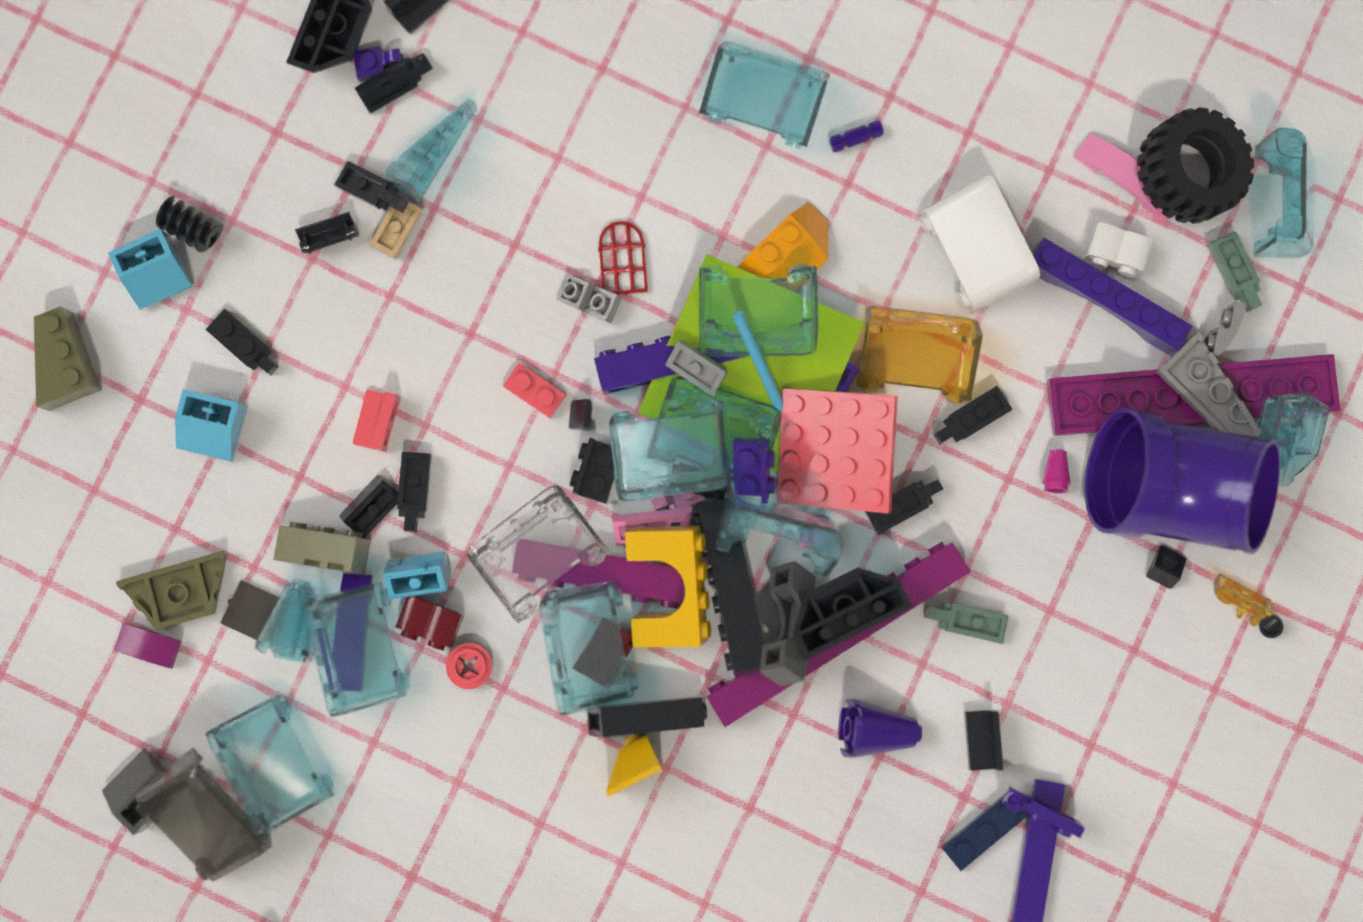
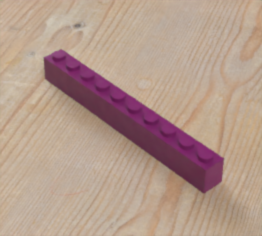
M941 541L928 549L930 555L923 560L916 557L903 565L906 569L904 572L897 576L894 572L887 575V577L900 581L913 606L912 608L808 659L806 676L969 574L971 571L953 542L945 545ZM758 672L735 677L726 684L721 680L708 688L710 694L706 698L724 727H727L793 684L780 686Z

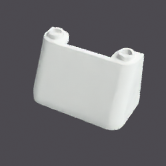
M990 174L921 212V226L926 233L930 232L933 236L937 235L961 283L960 293L957 294L958 300L963 309L967 308L970 314L1031 286L1040 277L1038 265L996 181Z

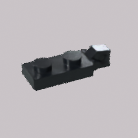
M422 53L412 59L408 57L356 86L355 90L368 112L372 114L418 87L417 83L422 80L421 76L433 68L425 54Z
M349 161L334 183V186L339 190L379 210L386 211L390 206L403 213L409 204L401 196L397 195L399 189L390 181Z
M225 308L205 329L252 370L255 371L259 366L267 374L272 375L279 368L267 357L271 353L268 349L269 347Z
M996 386L948 415V418L943 420L946 427L933 436L939 445L951 437L957 443L1013 409L999 387Z
M402 452L397 509L399 510L398 516L405 517V532L417 533L418 518H425V512H427L432 455L428 453Z
M938 479L924 486L922 481L914 482L892 494L890 513L864 512L877 535H880L929 508V505L934 503L931 496L943 490V487Z

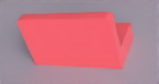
M366 391L353 444L386 453L401 399L398 395L389 392Z

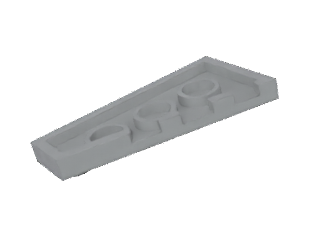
M1196 332L1156 373L1214 430L1259 437L1262 434L1261 430L1243 401H1240L1234 392V386L1229 378H1226L1217 364L1218 360L1215 355L1207 348L1201 332Z

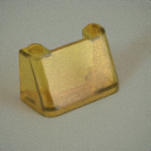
M878 306L865 308L863 319L865 324L862 329L856 387H861L866 392H877L878 389L884 387L885 383L941 390L942 395L946 396V400L953 403H962L963 400L971 401L983 338L980 325L976 320L966 317Z

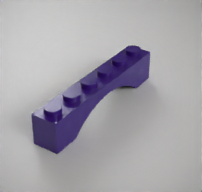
M1043 238L1038 243L1032 253L1040 271V279L1070 291L1101 307L1129 326L1144 341L1169 356L1180 350L1193 328L1191 324L1046 238Z

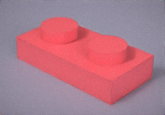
M520 363L517 364L503 384L505 389L549 419H551L566 397V394Z

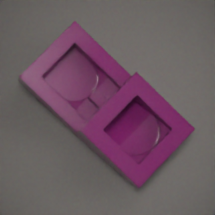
M123 623L114 651L173 669L182 641L132 624Z

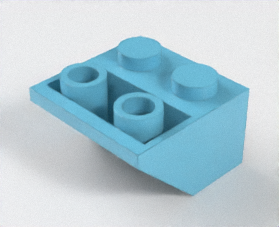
M162 229L108 252L119 279L140 310L193 287L171 236Z
M183 389L175 416L176 448L233 462L247 407L238 402Z

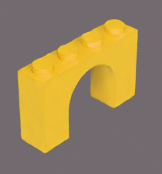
M633 527L626 531L627 561L666 562L680 573L685 584V598L678 610L673 612L638 613L631 618L633 647H701L711 636V623L706 619V609L709 608V594L705 592L704 580L707 579V565L703 563L702 551L705 550L706 541L705 535L701 534V527Z

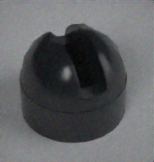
M1266 614L1259 621L1260 632L1267 638H1276L1283 632V622L1275 614ZM1276 619L1277 621L1267 630L1264 628L1270 621Z

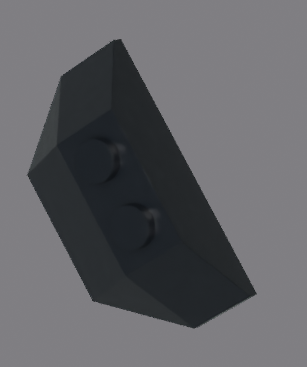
M311 0L286 63L314 74L353 61L373 10L369 0Z
M857 567L804 594L793 635L805 659L808 660L913 606L899 580Z

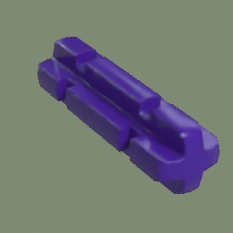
M876 120L870 122L868 126L862 125L845 131L843 135L831 136L829 144L833 152L844 150L845 146L850 148L869 141L870 137L873 139L883 135L884 129L881 122Z

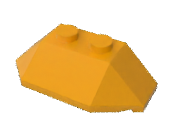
M807 202L781 222L747 255L738 268L795 292L829 259L828 221Z

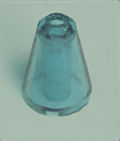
M293 579L292 583H286L255 642V650L266 654V650L269 649L274 653V657L290 661L305 662L306 659L310 662L312 661L314 655L315 590L310 588L309 582Z

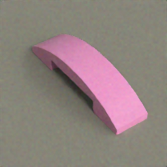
M1090 134L1073 157L1094 173L1099 171L1142 202V208L1165 223L1168 217L1162 214L1163 210L1160 207L1155 209L1150 203L1152 201L1150 196H1145L1142 190L1144 184L1143 181L1138 179L1137 172L1141 170V167L1137 166V160L1113 144Z

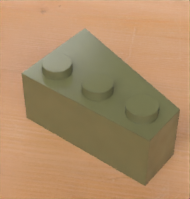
M60 306L34 316L36 407L50 411L101 391L102 389L73 312Z
M291 521L289 527L279 525L273 560L365 574L371 540L363 539V533L346 530L345 535L334 534V528L318 526L317 531L306 529L307 524Z

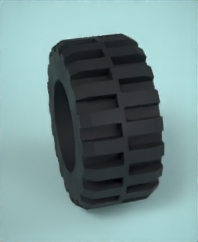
M1189 108L1176 113L1149 132L1147 139L1142 142L1140 147L1142 154L1138 155L1137 166H1140L1141 170L1137 174L1139 181H1143L1144 187L1142 190L1145 196H1150L1152 199L1150 203L1155 209L1160 207L1163 210L1162 214L1168 218L1175 216L1177 222L1186 223L1189 221L1194 224L1205 220L1208 221L1239 204L1240 199L1244 198L1249 191L1248 185L1252 184L1254 173H1251V169L1255 168L1254 158L1250 156V152L1253 151L1251 144L1246 143L1244 139L1246 134L1243 130H1238L1234 126L1236 122L1229 117L1223 118V113L1216 110L1209 113L1208 108ZM1182 144L1198 150L1207 161L1210 170L1208 188L1197 185L1185 173L1180 157Z

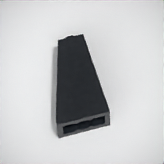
M702 697L586 706L589 736L602 738L705 727L704 720L707 719V707L705 703H702Z

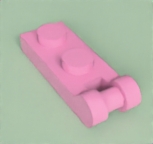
M680 505L676 509L612 516L616 546L626 545L625 532L633 527H672V523L680 522L676 526H695L691 521L694 516L692 506Z

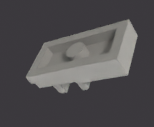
M683 339L677 342L665 366L712 397L716 394L728 372L725 367Z

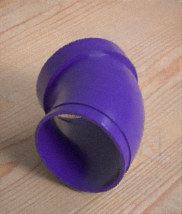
M1130 408L1118 409L1100 427L1088 456L1084 482L1085 504L1088 516L1094 527L1106 534L1138 538L1148 534L1255 554L1266 537L1276 504L1281 466L1280 448L1278 442L1273 439L1264 440L1255 436L1168 422L1161 415Z

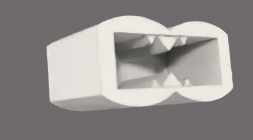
M1098 222L1093 229L1084 259L1091 261L1090 265L1099 269H1107V266L1113 267L1118 270V274L1133 278L1144 271L1153 239L1142 234L1125 231L1116 226Z

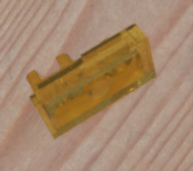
M1221 573L1218 574L1213 582L1214 595L1227 605L1234 604L1237 606V618L1241 619L1244 613L1252 612L1253 616L1250 618V625L1256 626L1262 618L1265 619L1267 616L1270 617L1272 615L1271 599Z

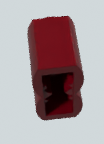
M416 596L406 597L395 627L402 630L400 635L417 641L418 636L429 640L428 646L444 651L445 646L453 647L464 614Z

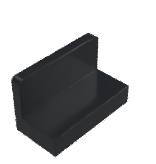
M384 0L383 2L388 12L409 34H412L450 0Z
M996 710L964 711L968 769L970 771L1003 770L999 712Z

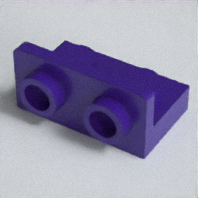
M734 438V495L761 496V504H767L769 495L775 493V476H770V468H774L775 451L770 450L769 439Z

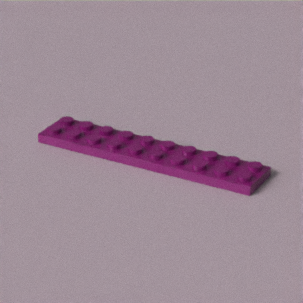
M1334 354L1218 364L1225 377H1228L1234 386V392L1239 400L1243 401L1253 419L1341 411ZM1159 369L1049 378L1047 380L1053 436L1097 433L1104 421L1113 412L1121 408L1156 413L1168 422L1185 425L1207 422L1156 373Z

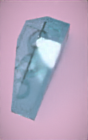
M467 99L401 154L396 162H391L385 173L387 176L386 180L399 189L398 192L417 203L420 202L475 114L477 108L474 101Z

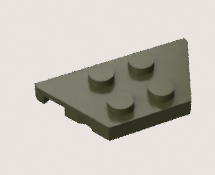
M216 552L116 581V585L129 596L134 606L145 614L147 620L156 630L209 616L216 612L227 552Z

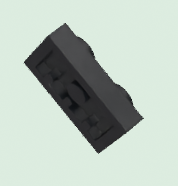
M589 438L588 444L583 442L578 456L582 463L579 471H573L569 486L574 487L573 494L607 504L624 449L596 441L594 438Z

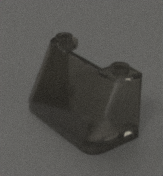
M192 748L136 793L138 805L135 808L145 820L150 818L196 866L197 874L204 881L209 879L215 882L267 852L272 847L271 831L261 819L256 822V818L252 814L250 816L247 815L213 779L211 770H206L200 763L203 757Z

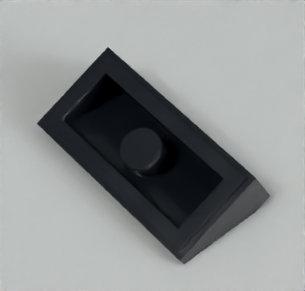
M377 475L343 510L339 517L354 532L363 533L362 538L364 539L397 505L398 492L380 475Z

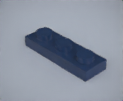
M1005 794L941 846L960 871L1028 816L1024 810L1014 812L1002 803Z

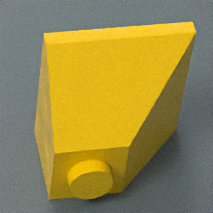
M633 734L623 740L625 745L619 750L606 789L608 797L662 770V763L647 734L643 736Z

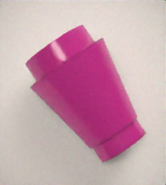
M1064 450L1049 451L1042 480L1046 492L1056 494L1068 492L1071 480L1067 452Z

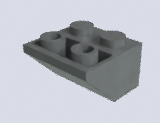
M144 748L102 792L112 815L132 835H136L145 831L183 793L185 788Z

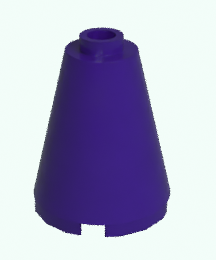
M847 699L845 702L849 704L848 707L841 709L838 740H844L845 748H840L844 757L855 758L914 748L917 742L921 741L922 726L918 724L915 718L856 699Z

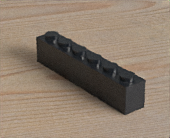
M732 497L699 503V513H694L696 526H700L705 535L706 545L705 550L702 551L703 558L709 557L711 568H707V580L709 586L715 585L717 596L711 598L715 614L721 613L723 624L718 625L721 642L727 641L729 652L724 653L727 671L733 670L734 677L758 673L760 671L764 641Z

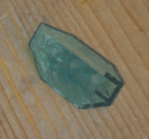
M1310 393L1279 394L1264 399L1258 426L1262 434L1258 438L1264 440L1273 439L1278 442L1281 458L1279 486H1289L1294 481L1293 477L1302 472L1319 454L1330 410L1327 405Z

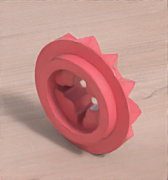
M476 643L460 644L447 657V675L451 682L460 688H478L488 680L492 672V658L484 647ZM477 656L474 667L479 674L469 671L461 676L460 674L463 672L465 665L460 657L470 661Z

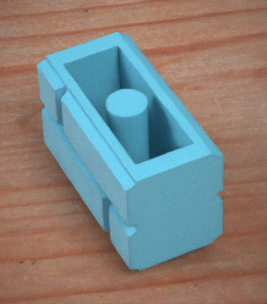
M445 551L404 557V559H390L383 574L390 599L447 591L451 578Z

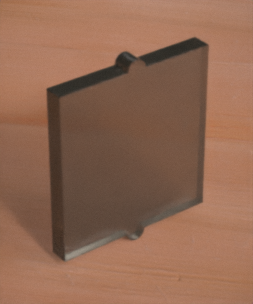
M241 580L233 598L228 600L229 606L222 618L221 624L267 644L275 626L280 624L279 618L287 601Z

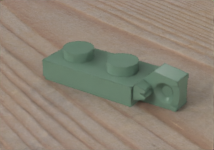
M1232 232L1208 243L1207 246L1235 301L1240 300L1241 303H1246V312L1260 307L1262 303L1256 292L1260 291L1258 283L1261 281L1237 232Z
M943 603L942 609L927 606L924 618L939 621L938 628L945 629L947 632L1003 644L1009 615L956 603Z

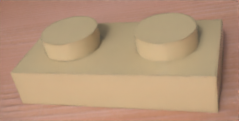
M407 200L405 201L409 204L403 213L390 207L369 244L371 247L395 260L423 213L422 208Z

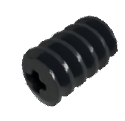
M175 196L168 197L158 210L156 226L162 230L166 229L169 235H175L179 241H185L188 246H195L198 252L203 253L211 248L220 237L223 224L218 223L212 228L213 218L208 217L202 222L204 218L203 212L200 211L193 216L195 210L193 206L183 210L185 206L184 201L179 200L174 205Z

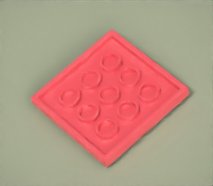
M783 389L777 503L890 513L898 396Z

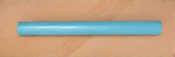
M737 311L732 315L775 411L781 412L784 405L782 396L743 311Z

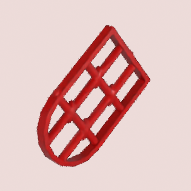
M618 221L609 224L604 228L599 238L598 252L600 255L602 289L605 290L604 274L614 273L615 291L610 292L616 295L648 292L644 250L646 246L639 229L629 222ZM624 225L626 227L627 241H625V244L616 245L615 226ZM630 227L637 232L641 243H631ZM610 229V245L602 246L603 237ZM641 247L643 266L633 267V248ZM627 248L629 265H627V268H618V249ZM602 250H612V269H604ZM635 271H643L645 289H635ZM620 272H629L631 290L620 291L618 277Z

